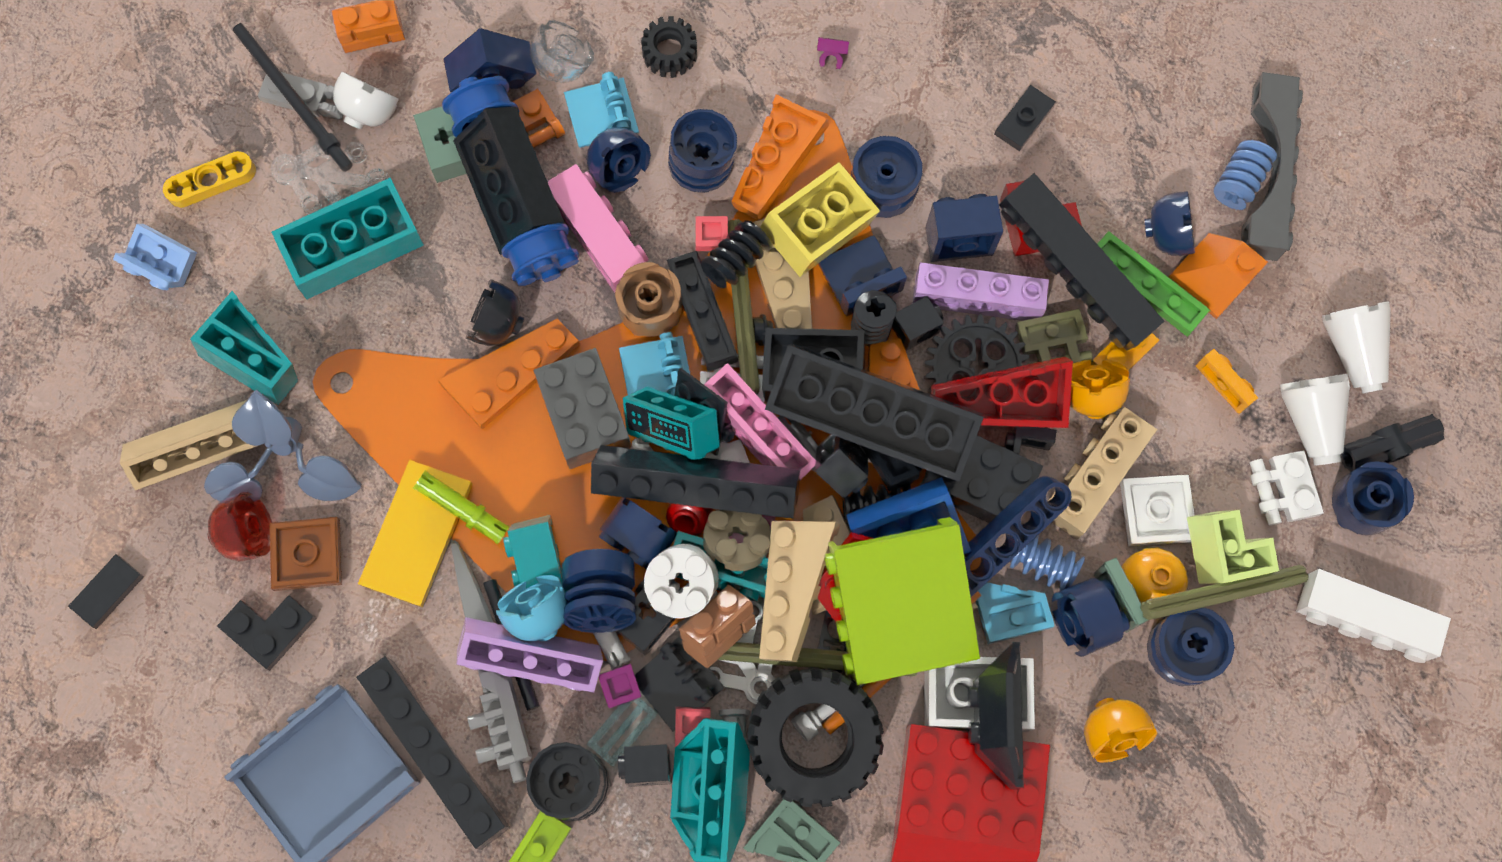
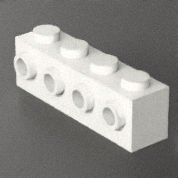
M1321 569L1308 574L1309 578L1304 583L1296 612L1306 615L1307 621L1322 626L1330 624L1339 628L1338 632L1348 637L1359 638L1361 636L1372 640L1371 644L1383 650L1395 649L1405 653V658L1414 662L1425 663L1427 660L1441 656L1451 618Z

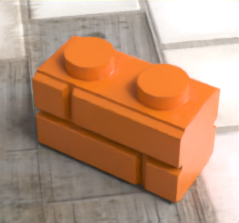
M375 0L332 10L336 34L345 53L405 40L400 13L394 0Z

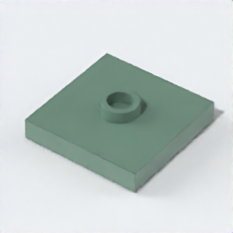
M1113 558L1105 562L1094 572V576L1099 581L1107 579L1112 584L1115 591L1114 599L1118 608L1124 612L1129 621L1130 628L1128 631H1125L1127 633L1148 620L1143 617L1137 593L1129 582L1118 559Z

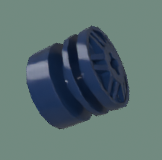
M696 109L687 112L676 121L671 131L668 168L672 178L681 187L692 192L706 193L718 189L728 180L733 169L737 149V134L733 124L724 115L708 109Z
M610 549L584 550L565 558L562 563V586L564 591H566L565 599L568 601L564 608L563 616L566 626L581 632L604 633L621 630L634 623L636 620L634 605L636 598L635 593L632 591L635 586L633 558L626 553Z

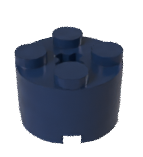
M1369 462L1356 468L1338 480L1333 490L1332 506L1338 524L1344 529H1349L1361 535H1376L1399 524L1413 507L1414 492L1411 483L1407 477L1403 478L1396 471L1398 469L1389 463Z
M622 497L601 526L600 530L602 532L599 538L621 552L626 547L629 549L627 554L633 558L634 562L647 569L653 558L671 546L677 532L664 525L659 519L631 500Z
M1090 578L1056 592L1052 596V602L1057 601L1058 609L1052 611L1057 629L1068 647L1074 644L1080 650L1075 652L1080 657L1121 641L1124 632L1130 628L1127 616L1119 610L1114 599V588L1107 579L1099 581L1096 578Z

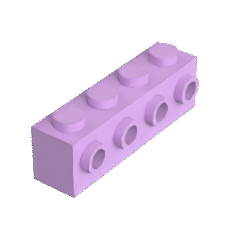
M465 617L457 648L456 664L469 669H481L508 677L515 676L542 684L549 683L576 691L583 690L594 693L603 658L599 645L557 636L547 641H524L508 633L503 625Z

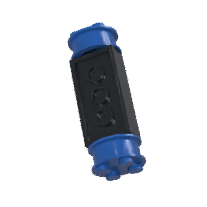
M502 76L479 80L476 77H469L459 83V88L444 98L442 108L445 113L451 115L454 122L452 133L456 138L453 142L498 252L503 257L510 259L514 269L512 279L518 283V286H526L539 279H543V282L556 280L561 276L560 271L579 262V252L570 246L567 238L569 228L566 224H563L564 221L519 115L518 105L511 102L507 94L509 91L508 81Z

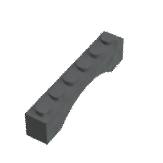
M1262 72L1253 86L1251 115L1260 126L1267 145L1277 153V159L1271 163L1269 187L1261 206L1242 226L1241 241L1245 242L1265 260L1278 261L1286 251L1290 250L1293 242V233L1289 232V225L1295 213V204L1291 203V197L1297 184V175L1293 174V168L1299 155V147L1295 146V140L1301 127V118H1297V111L1302 103L1303 90H1299L1300 77Z

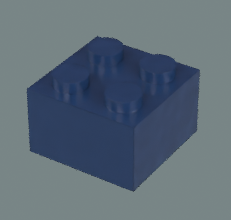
M975 194L968 199L958 200L953 197H945L937 200V202H933L925 227L930 261L939 262L993 256L1003 234L997 195Z

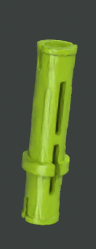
M426 470L413 487L414 490L419 491L466 522L467 528L470 530L475 528L493 540L497 545L510 527L486 512V507L481 504L477 506L430 475Z

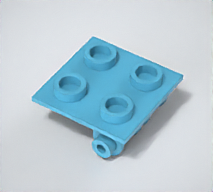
M606 72L602 75V80L598 84L564 92L579 148L589 146L599 133L608 128L623 127L639 133L624 77L618 79L617 76H614L613 72Z
M671 332L660 334V340L619 348L628 395L645 387L674 395L678 369L682 368L690 374L683 336L673 337Z

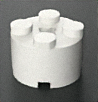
M690 544L674 545L658 554L650 562L644 577L645 593L651 606L656 611L673 618L690 617L703 610L713 598L718 587V570L713 560L699 547ZM680 573H683V579L689 580V583L683 588H680V584L674 581Z

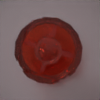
M249 492L238 493L222 500L211 511L208 519L207 535L209 542L223 557L238 562L252 560L265 556L270 552V545H268L270 523H272L270 514L261 500L253 501L248 497L252 495Z

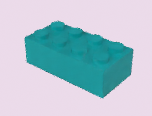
M391 177L271 232L297 288L306 300L424 246Z

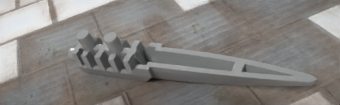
M450 540L465 617L494 623L477 580L459 543ZM480 669L478 673L483 692L485 693V695L480 696L484 712L468 716L467 719L470 730L488 726L492 746L475 750L478 763L496 759L499 771L510 769L513 783L525 781L526 773L523 763L530 761L532 754L512 678Z

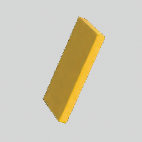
M409 460L358 584L423 608L459 518L419 491L414 490L413 487L425 470L466 499L473 483Z

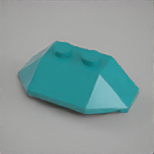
M705 718L675 747L670 818L681 839L689 848V853L695 862H731L746 822L750 752L738 722Z

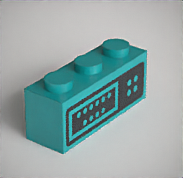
M645 387L623 397L626 430L629 435L640 438L644 442L661 446L665 450L680 453L689 459H701L707 453L720 447L715 409L650 387Z

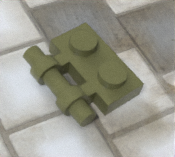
M1080 309L1017 322L1015 325L1020 343L1024 342L1026 344L1022 348L1023 354L1030 355L1036 353L1037 362L1067 357L1073 363L1083 360H1091V363L1093 362L1090 350L1079 352L1077 344L1086 343L1088 340ZM1064 347L1065 356L1051 358L1049 350Z

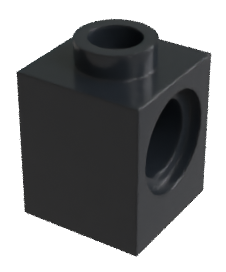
M926 296L896 312L892 329L897 337L901 339L907 351L939 334L944 324V316L936 303L932 304Z

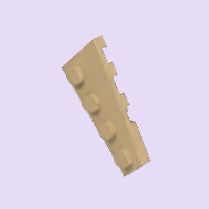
M764 219L753 223L760 227ZM772 244V248L769 251L763 250L764 256L760 260L755 258L754 260L775 327L812 329L809 271L799 277Z
M772 521L759 659L765 661L797 662L811 620L809 613L813 601L817 600L821 587L818 585L826 566L824 555L830 553L828 542L833 541L834 536L838 535L841 524L837 522Z

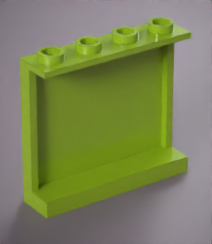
M951 517L937 519V526L836 546L833 541L828 542L830 553L824 555L828 574L834 575L836 586L830 588L834 608H839L841 620L836 621L839 640L840 642L845 641L847 654H842V662L846 675L851 674L857 685L980 659L960 527Z

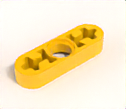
M240 151L233 152L171 176L163 185V194L173 206L179 208L187 207L251 181L255 176L256 167L246 153ZM238 163L243 164V171L240 173L236 171ZM221 169H225L227 171L226 174L228 175V178H225ZM215 173L218 175L215 184L211 186L202 185V179L206 174ZM191 181H194L195 185L198 187V190L195 191L192 188L194 186L192 185ZM182 186L184 188L182 190L183 195L177 196L176 188Z

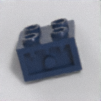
M870 236L839 250L819 263V267L846 317L853 314L855 303L863 293L870 290L881 291L890 297L903 291L907 279L901 266L896 269L892 268L875 236Z

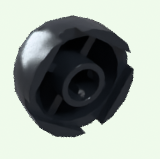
M490 279L488 285L492 289L491 291L484 289L470 321L474 323L472 328L474 332L467 330L465 339L485 346H496L506 342L511 334L518 335L523 325L524 317L519 316L521 304L514 291L504 284Z

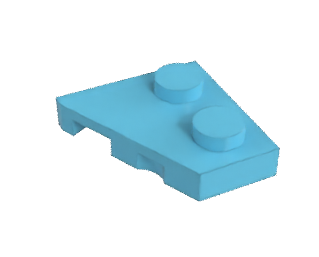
M988 582L978 590L981 597L976 600V605L978 606V612L988 644L1055 627L1045 593L1032 590L1024 591L1014 586L997 585Z

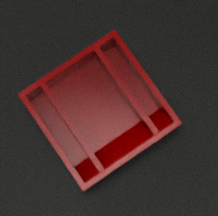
M910 724L906 727L890 862H1037L1040 854L1050 745L1023 741L1024 788L1018 790L1010 789L975 753L974 744L969 743L968 732Z

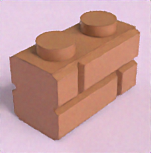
M727 585L711 599L703 610L692 616L679 628L681 638L683 639V648L687 654L704 667L709 668L743 637V633H747L756 625L752 602L736 589Z

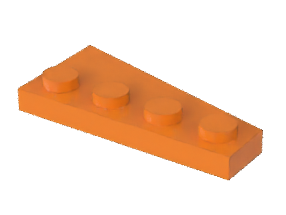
M777 94L772 102L773 108L770 116L766 117L763 124L760 140L758 143H755L750 164L748 167H745L731 201L735 209L758 221L766 213L829 126L827 118Z
M557 318L442 377L438 382L483 429L537 382L534 369L564 359L580 343Z

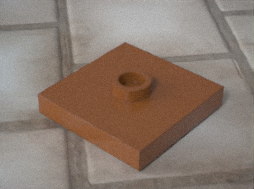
M338 517L270 523L271 589L273 591L342 585L340 519Z

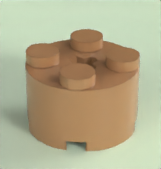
M653 262L639 263L625 271L615 290L619 316L624 325L636 336L649 337L666 333L676 326L682 312L680 283L675 274L669 269L667 270ZM651 297L652 301L647 302L645 298Z

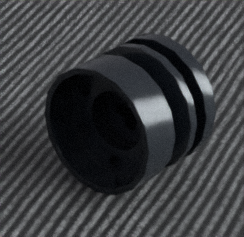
M568 742L551 744L540 751L531 762L526 777L527 792L534 806L546 816L570 822L586 820L597 813L605 803L610 788L608 770L602 760L584 747ZM570 775L579 779V782L574 785V792L565 788V784L569 783Z

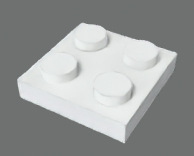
M1189 475L1122 479L1120 486L1128 546L1191 542L1187 517L1195 515Z

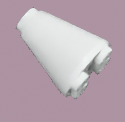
M1348 374L1280 384L1284 403L1309 458H1313L1314 465L1341 462L1340 454L1344 451L1350 390Z

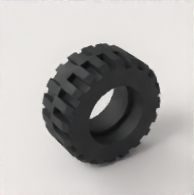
M819 667L789 671L788 675L782 678L777 677L773 680L771 686L766 691L763 690L757 698L758 702L755 708H752L749 717L748 743L754 767L758 775H761L764 779L765 785L772 792L774 790L777 791L782 799L790 803L792 800H795L804 807L811 808L812 804H821L823 808L833 806L832 801L838 799L844 802L852 798L850 793L857 788L861 791L868 784L866 779L870 773L875 774L879 766L877 763L878 756L883 754L884 747L882 742L884 731L878 716L879 712L867 693L854 680L840 674L838 671L829 668L824 670ZM810 703L825 704L835 709L843 717L848 731V740L843 753L831 764L820 768H805L798 765L787 755L782 743V730L789 715L797 708Z

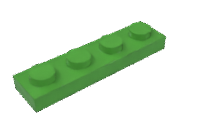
M1108 231L1098 242V246L1155 311L1187 337L1210 311L1205 305Z

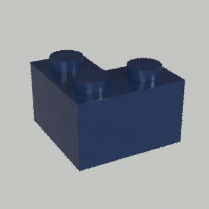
M479 28L443 59L450 92L459 88V83L469 77H476L479 80L502 76L508 81L509 88L518 89L536 75L530 41Z

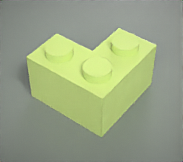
M1240 510L1216 511L1187 517L1199 584L1228 583L1279 571L1274 539H1245Z

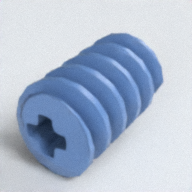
M1245 140L1241 142L1226 166L1225 172H1223L1219 182L1214 187L1216 199L1229 208L1244 210L1246 203L1254 200V192L1259 191L1261 188L1260 182L1266 179V172L1271 170V163L1277 159L1275 150L1260 141Z
M1037 535L1010 562V568L1012 569L1022 562V574L1024 575L1032 568L1036 569L1034 579L1036 581L1044 574L1048 575V587L1052 586L1057 580L1060 581L1059 591L1073 584L1085 557L1080 558L1075 563L1076 553L1074 551H1069L1063 557L1062 545L1059 544L1050 551L1051 540L1047 538L1038 545L1039 535Z

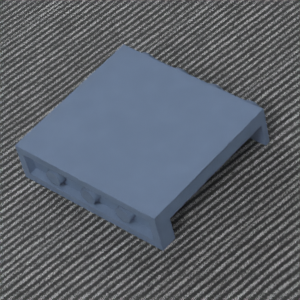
M339 684L334 687L330 685L321 690L316 695V702L306 710L301 708L287 719L289 724L279 732L273 731L266 735L259 742V749L250 756L245 754L238 758L230 766L232 771L224 776L227 781L235 783L294 862L329 861L421 783L349 691Z

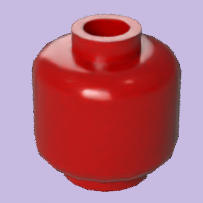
M669 503L666 520L674 531L697 536L704 531L708 517L713 509Z

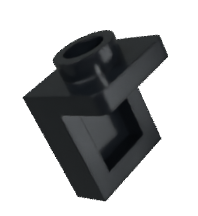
M1015 426L1012 432H1007L1004 448L1020 454L1021 446L1049 451L1055 443L1057 430L1049 429L1048 427Z

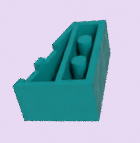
M233 291L229 293L190 338L200 358L252 390H258L277 405L282 402L299 381L293 364L272 338L265 333L254 316L247 311Z
M551 515L511 524L507 531L508 537L503 538L507 557H514L516 570L511 571L514 587L526 581L527 589L539 583L536 577L542 575H553L559 578L562 584V569L558 556L559 550L557 544H555L551 525L553 523Z

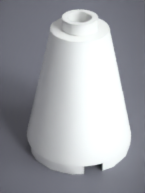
M1381 302L1371 307L1365 305L1333 312L1330 315H1322L1323 324L1353 387H1361L1362 393L1383 390L1382 383L1388 382L1391 317L1389 302Z

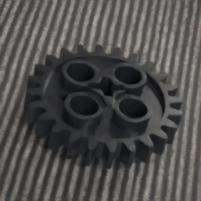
M979 314L975 323H972L970 316L965 315L963 325L957 319H953L951 321L952 331L943 326L940 331L944 338L934 336L931 339L937 348L926 349V353L932 356L933 359L926 360L923 363V366L932 368V372L927 373L924 379L934 380V384L951 381L954 374L963 375L965 378L975 376V369L969 368V365L976 359V339L981 340L978 365L984 367L978 375L1022 366V362L1030 357L1029 355L1019 353V350L1026 344L1024 342L1014 343L1013 340L1018 334L1017 331L1009 335L1005 333L1008 323L1005 322L998 328L995 326L996 317L994 316L988 323H984L983 315ZM957 342L966 344L969 348L968 357H958L953 349L954 344ZM993 344L999 347L1001 350V358L999 360H992L986 354L988 345Z

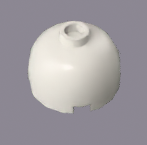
M341 72L337 78L333 90L335 106L337 110L346 116L344 122L360 130L363 125L376 127L388 121L394 113L399 100L344 72Z

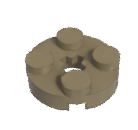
M716 510L710 513L704 528L703 547L711 560L715 562L716 559L720 563L725 564L724 568L731 571L750 570L761 564L763 558L769 553L771 528L766 519L760 514ZM734 533L744 536L743 542L737 543L736 539H730L729 536H732Z

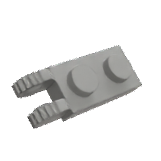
M281 72L316 117L321 115L337 120L342 119L343 114L337 110L335 105L325 103L326 99L333 100L335 86H327V84ZM266 74L258 93L260 101L294 110Z

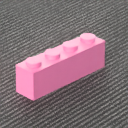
M575 164L550 179L548 185L562 218L615 293L617 284L628 268L649 260L639 244L634 246L630 241L631 233L622 220L617 222L611 213L614 210L609 200L604 195L599 197L594 190L597 186L589 172L582 173L578 165Z

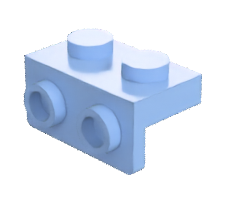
M136 224L126 252L115 253L113 260L122 264L124 271L150 279L149 283L158 289L169 290V288L184 287L197 252L145 224Z

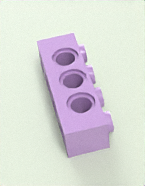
M920 262L915 277L912 304L927 296L931 303H936L941 310L1024 321L1042 317L1046 311L1049 279Z

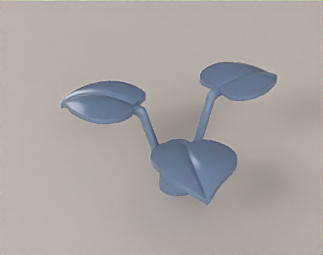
M255 390L248 400L236 411L232 420V428L235 434L247 444L254 446L265 444L267 447L266 451L249 473L239 463L226 462L214 467L209 472L204 483L206 493L222 503L235 507L251 506L258 502L263 491L262 485L254 477L259 473L271 453L274 452L277 455L286 456L296 452L298 469L303 472L299 477L298 485L310 497L322 501L341 500L356 493L362 485L345 464L333 457L317 456L310 459L307 465H305L302 455L304 445L298 442L302 432L301 424L294 418L285 417L258 390Z

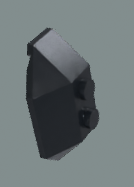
M1013 642L973 681V686L968 687V707L974 708V722H969L968 739L970 744H974L975 753L1010 789L1018 790L1024 788L1020 642Z

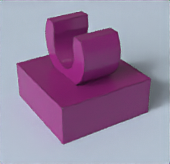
M819 37L817 51H824L819 59L820 66L824 67L826 57L833 55L837 59L836 69H840L843 64L841 54H848L849 41Z
M630 663L599 674L598 678L608 708L641 697Z

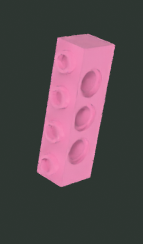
M728 363L704 384L728 402L724 422L732 426V431L735 432V435L762 465L801 469L800 480L815 466L816 460L772 412L765 410L766 405Z

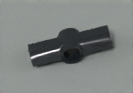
M1433 414L1403 425L1395 423L1375 431L1369 437L1344 445L1341 461L1350 472L1369 462L1379 461L1390 464L1410 456L1416 450L1441 442L1445 439V429L1440 419L1434 417Z

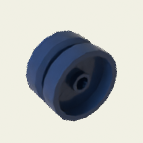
M879 136L868 140L858 149L853 159L851 177L880 210L876 217L891 218L904 213L912 206L921 182L923 163L918 151L909 142L896 136Z
M1204 607L1162 618L1150 631L1147 641L1148 659L1155 672L1167 682L1181 687L1196 686L1222 674L1231 663L1235 649L1233 633L1226 621L1213 610Z

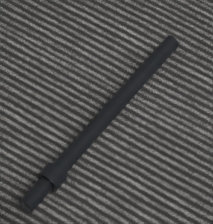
M242 23L235 25L233 28L235 35L318 139L317 144L325 155H330L343 172L350 170L353 163L340 148L341 143L333 133L327 132Z

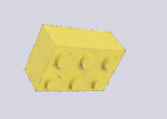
M837 163L770 211L760 228L798 276L801 277L866 229L880 210L844 167Z

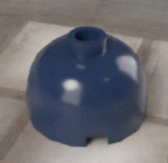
M623 127L608 128L599 133L588 148L586 160L589 173L600 186L606 188L609 192L625 191L639 181L634 177L639 174L641 169L644 172L647 170L651 157L650 146L632 130Z
M1188 191L1164 195L1153 205L1151 218L1144 219L1146 238L1153 237L1155 246L1162 253L1171 256L1195 253Z

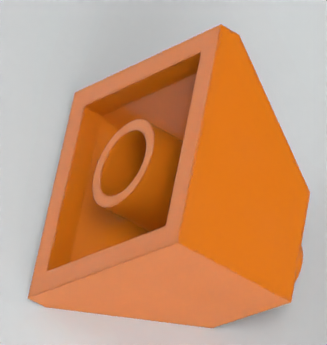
M1208 233L1194 248L1195 253L1189 254L1169 275V278L1210 309L1208 313L1217 319L1264 268L1268 261L1243 241Z

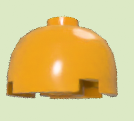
M1091 360L1073 363L1070 407L1091 419H1102L1120 409L1129 394L1130 379L1128 368L1111 360H1102V365H1091Z
M1161 548L1142 549L1129 556L1121 566L1129 582L1133 585L1141 604L1149 599L1187 591V570L1181 560L1170 551Z
M1106 698L1099 701L1095 705L1096 709L1090 713L1084 725V736L1093 759L1095 758L1099 763L1113 762L1126 758L1129 755L1125 750L1136 745L1140 751L1154 741L1157 736L1154 724L1145 709L1135 702L1124 699L1114 700V698Z

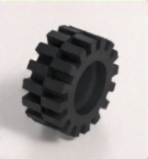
M668 16V22H664L663 17L658 18V25L652 21L649 23V29L645 28L643 31V37L641 38L642 54L647 68L651 66V72L656 74L660 70L661 77H665L666 72H670L671 78L676 77V71H679L682 76L686 73V67L689 70L693 67V61L696 62L697 40L695 31H692V26L689 23L684 26V20L681 18L676 23L674 22V16ZM672 39L681 44V49L676 54L665 55L659 52L658 45L664 40Z

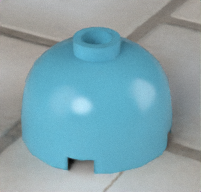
M553 575L536 577L539 583L527 589L526 581L518 584L499 600L497 605L500 611L496 610V613L508 633L524 641H547L557 634L558 629L565 621L563 618L564 609L568 601L565 599V591L559 578Z

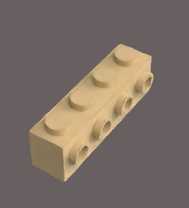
M247 400L123 444L120 465L134 490L256 447L242 441L232 428V420L236 411Z
M1126 407L1118 415L1112 413L1107 417L1100 427L1105 433L1100 440L1093 437L1082 452L1087 456L1081 466L1075 463L1064 478L1069 482L1067 486L1071 491V502L1052 523L1076 540L1087 531L1158 430ZM1055 492L1052 494L1049 500H1051L1054 497Z

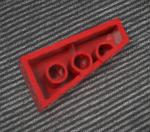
M1061 357L931 385V395L983 413L984 418L981 425L1069 428L1073 361L1067 357Z

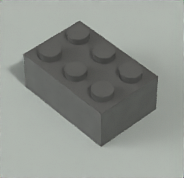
M596 348L533 370L569 470L592 462L600 445L631 448L627 430Z

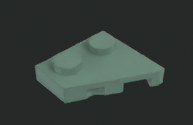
M783 799L743 848L747 852L764 854L785 862H825L841 841L795 800H792L790 803Z

